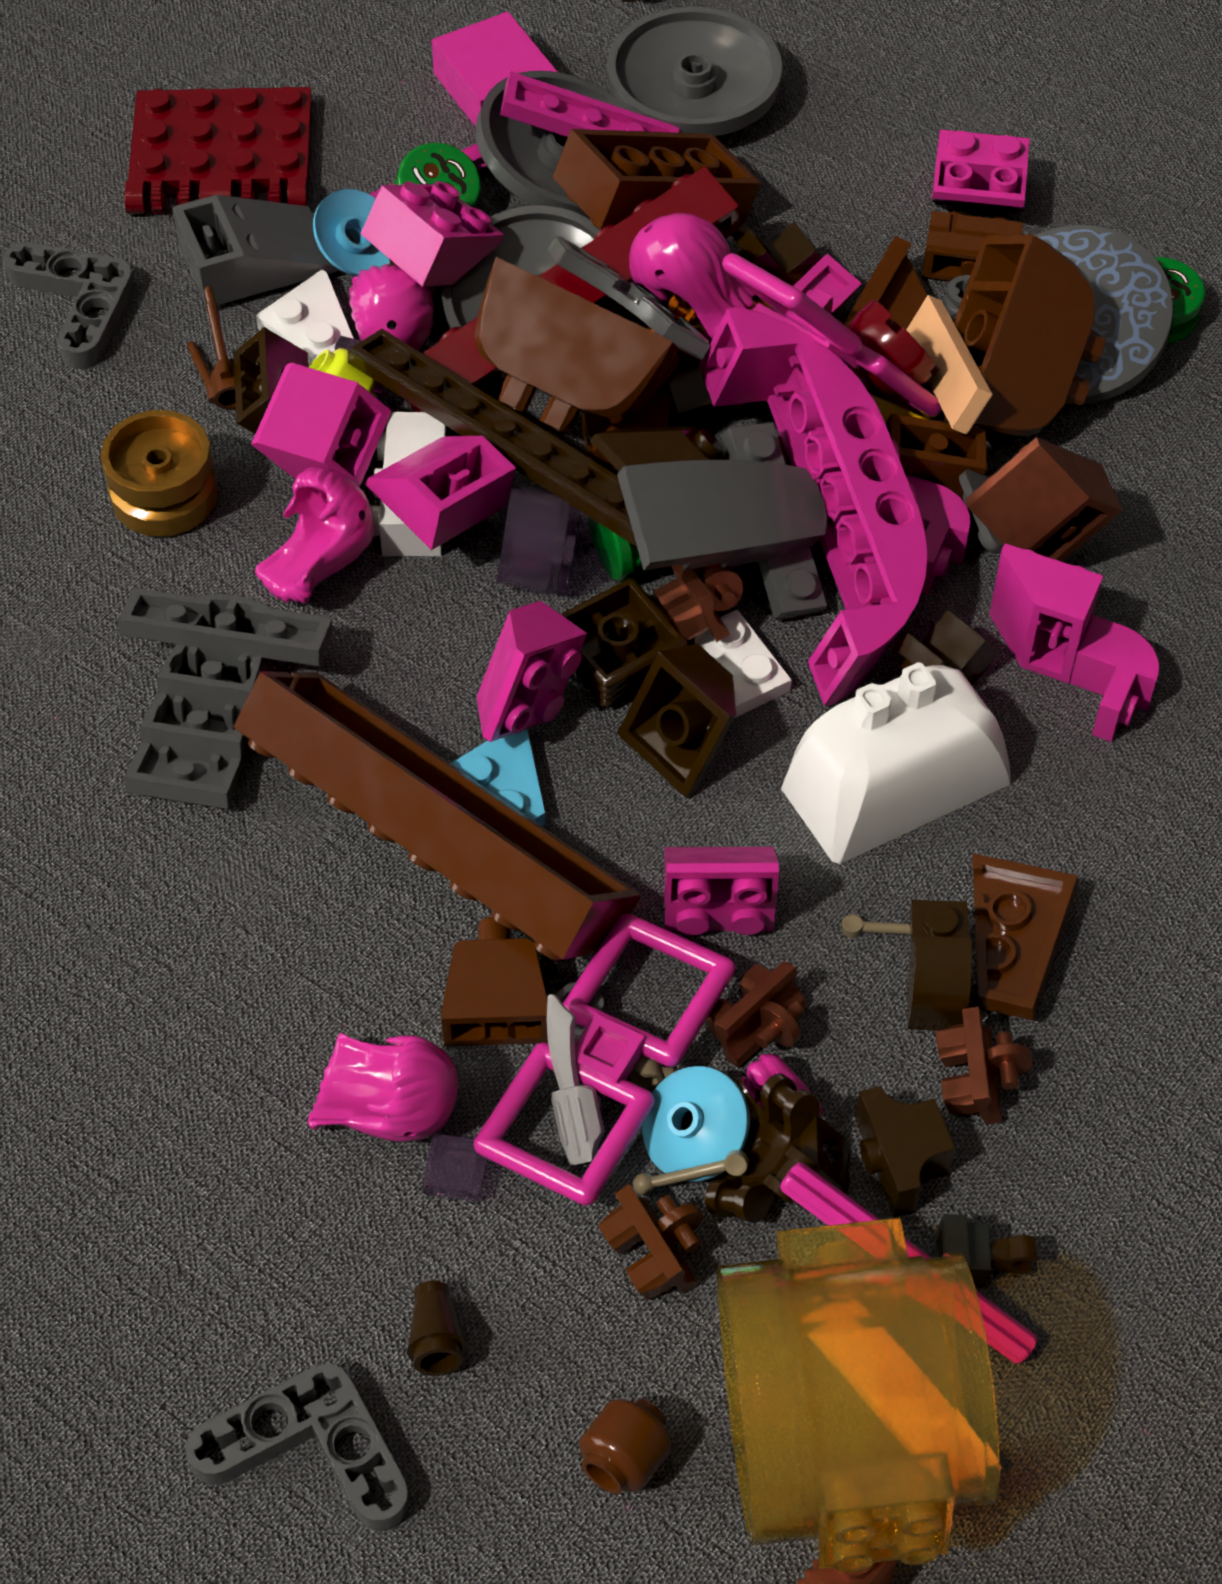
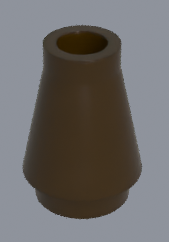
M441 1281L423 1282L414 1289L415 1303L407 1355L414 1362L415 1369L424 1375L441 1376L450 1374L462 1365L463 1356L468 1348L467 1342L450 1298L449 1286Z

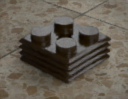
M629 578L561 613L562 616L587 633L580 650L582 659L575 674L602 706H609L639 690L659 651L679 648L688 644L685 637L680 634L679 630L633 578Z

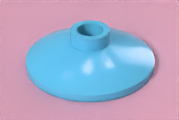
M341 189L326 196L318 205L314 214L313 232L321 253L333 266L353 276H357L360 270L369 269L370 266L390 264L389 258L361 235V231L376 198L363 191ZM346 234L351 236L355 243L351 242Z
M704 1066L687 1067L670 1074L652 1092L655 1102L642 1124V1135L649 1157L664 1173L725 1160L731 1151L743 1150L749 1134V1108L742 1090L726 1074ZM687 1111H691L693 1122L688 1129L682 1130V1119ZM723 1172L686 1180V1182L706 1181L715 1178Z

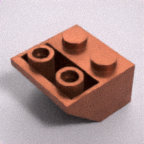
M1038 437L1022 447L1017 455L994 475L988 477L977 490L965 499L968 508L1003 545L1006 543L1021 549L1031 550L1039 555L1061 562L1122 512L1102 464Z

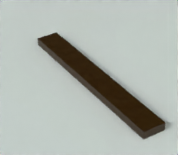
M380 329L347 349L348 363L460 435H483L516 467L518 472L637 547L616 474L384 329Z

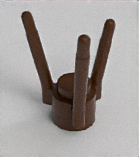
M206 286L204 288L206 307L218 360L212 373H210L196 343L193 341L188 342L187 348L207 389L209 403L216 404L217 407L222 409L234 410L236 409L233 359H228L214 290L211 286Z

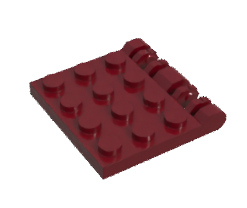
M311 87L137 90L128 181L125 182L124 193L126 213L146 214L148 195H151L153 214H163L166 207V194H178V205L193 201L194 194L198 193L199 199L213 195L235 197V193H241V198L256 200L255 192H268V201L282 203L283 192H287L288 204L308 206L313 105Z

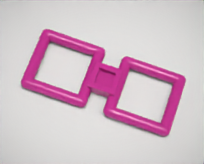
M731 253L724 257L722 266L728 274L784 317L800 325L798 329L813 337V340L839 356L849 367L856 369L859 365L873 373L901 395L897 398L927 416L934 417L941 412L942 408L934 395L887 358L863 345L859 336L802 291L737 254Z
M622 914L612 926L563 1002L564 1006L575 1015V1024L585 1028L575 1044L579 1083L590 1085L596 1089V1092L626 1105L585 1174L580 1178L502 1140L546 1070L554 1071L549 1045L545 1042L539 1043L533 1048L474 1140L475 1151L479 1155L581 1205L593 1204L654 1106L653 1094L627 1081L626 1078L641 1055L667 1067H675L681 1062L736 971L733 960L632 914ZM630 939L708 973L667 1041L589 1006V1003Z

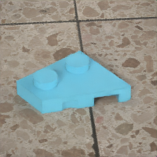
M527 729L493 742L486 741L450 763L539 825L544 826L546 824L545 809Z

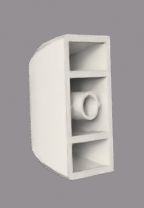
M918 662L902 669L900 677L883 685L871 683L857 689L854 698L836 705L817 719L806 730L799 742L781 790L830 860L834 863L842 864L1009 786L1011 783V772L1005 740L999 724L964 674L958 669L944 665L925 667L922 663Z

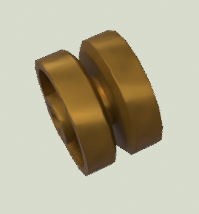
M149 410L131 415L112 428L104 439L100 458L108 483L107 488L116 518L129 530L146 536H173L190 531L207 519L216 505L218 485L212 466L213 458L210 442L204 428L193 418L172 410Z

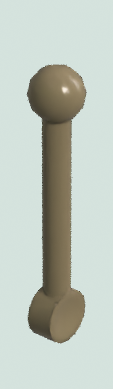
M855 914L845 916L841 924L842 933L849 938H856L862 932L910 935V924L867 922Z
M733 1150L727 1155L725 1160L655 1176L648 1173H640L633 1180V1189L639 1195L647 1196L654 1191L655 1187L727 1171L730 1175L740 1176L746 1171L749 1158L743 1151Z

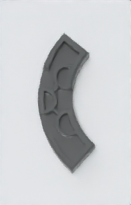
M555 236L547 251L557 265L593 285L636 315L655 333L673 341L679 349L702 361L710 348L709 341L687 320L680 317L676 323L674 321L676 316L665 308L664 302L635 282L629 283L625 281L618 273L610 269L608 264L561 236Z

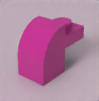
M907 475L908 482L912 483L915 488L917 505L924 524L928 554L926 578L921 593L929 595L936 576L945 578L951 561L963 565L970 529V514L963 500L952 490L940 484Z
M1093 616L1078 649L1070 684L1103 695L1092 735L1112 742L1120 723L1127 726L1130 725L1136 707L1148 711L1158 678L1159 662L1153 647L1142 635L1126 626L1097 616Z

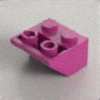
M940 129L931 201L1021 210L1024 208L1030 138Z
M436 181L434 184L404 182L403 185H382L361 231L363 237L422 287L453 285L501 244L505 236L490 223L491 218L485 212L470 207L459 198L460 193L455 187L441 181Z
M289 363L286 364L251 445L295 480L298 474L307 468L334 469L348 476L360 488L391 410L358 382L299 364Z
M483 435L447 436L435 440L367 478L366 486L415 535L433 550L505 508L516 467Z
M1004 543L1001 550L989 615L1021 668L1070 683L1078 649L1095 613L1103 575L1088 571L1080 566L1070 565L1039 555L1031 550L1021 549Z
M542 601L509 610L476 699L482 736L489 742L511 734H518L522 730L554 719L563 707L564 697L562 695L569 677L580 665L582 659L580 650L587 633Z
M664 847L665 930L670 932L679 931L686 935H698L706 931H734L738 934L751 935L760 931L774 930L779 880V862L774 847Z

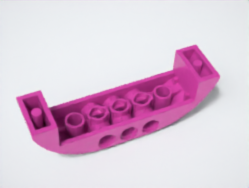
M741 307L727 308L712 338L710 348L699 365L713 406L767 401L791 466L807 469L817 483L825 502L827 527L826 534L820 539V543L845 610L840 611L809 658L808 664L823 705H833L851 694L870 675L905 625L919 601L926 578L928 552L924 524L917 505L916 491L912 483L907 480L900 462L898 445L891 439L875 401L861 380L839 356L813 340V337L787 322Z

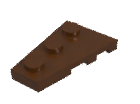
M972 853L979 1008L1033 1021L1078 889V876Z

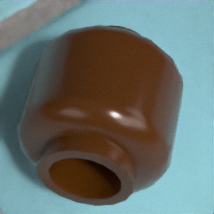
M626 1399L609 1401L585 1431L579 1442L580 1452L583 1457L581 1466L585 1474L601 1489L615 1495L620 1494L622 1491H641L672 1450L670 1435L664 1427L666 1424L664 1414L655 1405L644 1399H637L636 1402Z

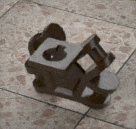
M782 1073L771 1076L763 1085L761 1093L744 1076L734 1081L742 1090L749 1112L758 1124L749 1129L748 1138L742 1150L749 1158L746 1171L740 1176L729 1174L724 1178L713 1180L709 1184L705 1195V1205L710 1214L726 1218L735 1213L739 1220L756 1223L767 1215L775 1193L793 1206L796 1201L783 1193L780 1186L788 1171L798 1162L806 1164L842 1192L849 1191L847 1140L819 1116V1102L814 1095L804 1089L797 1090L793 1080ZM827 1142L834 1153L835 1170L829 1161L828 1155L823 1151V1144Z

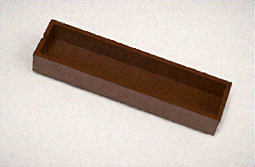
M287 672L259 673L233 726L250 739L248 745L253 750L264 756L277 758L289 766L287 772L290 776L304 784L319 787L328 794L327 801L332 806L346 813L360 816L369 823L367 829L373 835L388 842H396L409 851L408 858L414 864L429 871H438L451 881L449 884L450 888L460 896L482 902L493 910L491 916L499 924L512 930H521L535 940L534 947L543 955L562 961L564 959L595 954L618 918L625 913L632 914L642 896L640 893L319 673L292 672L291 675Z

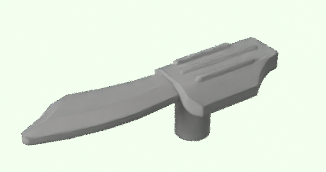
M550 994L547 1000V1037L550 1058L559 1086L558 1091L552 1092L551 1101L560 1142L565 1150L569 1164L572 1166L593 1161L598 1152L599 1143L605 1132L600 1111L601 1097L592 1086H579L575 1056V1015L564 1006L557 995Z

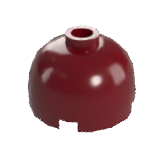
M872 299L853 319L849 329L860 337L863 345L887 358L921 386L925 385L940 371L936 366L937 364L904 327L902 328L895 320L892 321L890 319L892 315L877 300ZM858 365L856 369L850 368L861 380L867 391L874 386L886 396H901L881 379Z

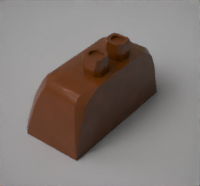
M1034 234L988 235L983 240L954 321L958 332L992 392L991 399L973 425L976 428L986 429L988 432L1018 436L1035 435L1049 424L1064 406V403L1073 405L1084 404L1090 386L1089 381L1075 375L1080 360L1095 363L1101 357L1106 344V339L1091 329L1094 323L1095 306L1092 286L1087 276L1074 262ZM930 388L929 392L935 396L932 388ZM943 410L934 417L922 413V416L929 420L949 423Z
M496 256L478 312L475 343L480 355L507 376L499 397V401L502 404L525 414L536 391L543 393L551 398L539 421L563 434L568 432L580 412L613 424L626 423L651 402L683 359V354L673 341Z

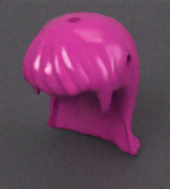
M673 213L653 220L643 227L634 238L629 256V268L633 281L636 284L645 286L662 301L668 300L663 289L680 296L694 309L710 338H713L727 308L741 307L749 309L754 305L752 298L756 294L723 269V259L726 255L731 254V251L723 234L712 223L691 213Z
M384 264L383 266H370L367 270H360L359 274L352 278L353 285L349 289V305L352 308L351 315L360 341L380 329H384L420 351L431 334L434 313L432 294L436 292V289L433 286L422 287L397 265ZM390 320L396 322V327L393 329L387 325Z
M311 467L298 474L292 487L294 495L283 514L284 518H288L295 513L299 514L295 531L282 547L259 563L255 569L257 578L262 581L269 593L285 603H290L291 601L303 604L308 603L312 596L313 588L319 582L356 560L373 539L375 521L371 504L365 493L348 476L334 469Z
M340 1033L336 1039L329 1064L324 1070V1079L320 1083V1092L313 1105V1111L309 1114L308 1125L315 1131L324 1125H342L376 1138L396 1142H412L428 1138L439 1132L448 1123L454 1110L459 1087L456 1066L443 1049L419 1036L387 1038L386 1042L395 1045H375L353 1039L345 1033Z

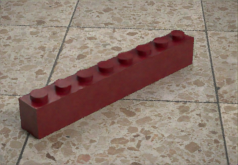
M704 166L692 175L685 174L678 178L668 191L656 199H648L640 203L632 215L617 225L610 224L601 229L594 240L583 246L582 249L608 264L610 269L618 273L625 281L631 283L634 282L629 268L631 245L638 232L647 224L660 216L673 213H691L712 223L726 239L739 230V205ZM557 264L538 276L613 313L624 307L593 285ZM638 284L648 291V289L645 286ZM477 317L463 327H454L448 330L437 344L422 353L490 396L502 389L507 377L480 355L475 343ZM405 400L414 412H424Z

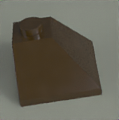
M627 426L596 433L590 440L618 471L623 466L690 460H727L720 453L723 447L718 439L705 429L699 430L697 427Z
M699 644L659 651L617 732L629 746L685 798L693 797L736 716L733 675Z

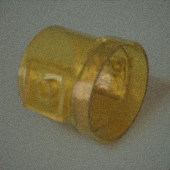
M901 1218L776 1231V1259L717 1266L718 1310L728 1411L739 1493L750 1546L815 1539L819 1569L835 1567L841 1572L862 1571L872 1566L873 1563L901 1560V1562L908 1565H920L935 1560L939 1555L948 1554L953 1509H956L958 1505L977 1504L978 1506L994 1505L998 1497L1000 1477L997 1413L986 1334L973 1278L961 1252L945 1253L943 1257L925 1259L922 1256L908 1257Z

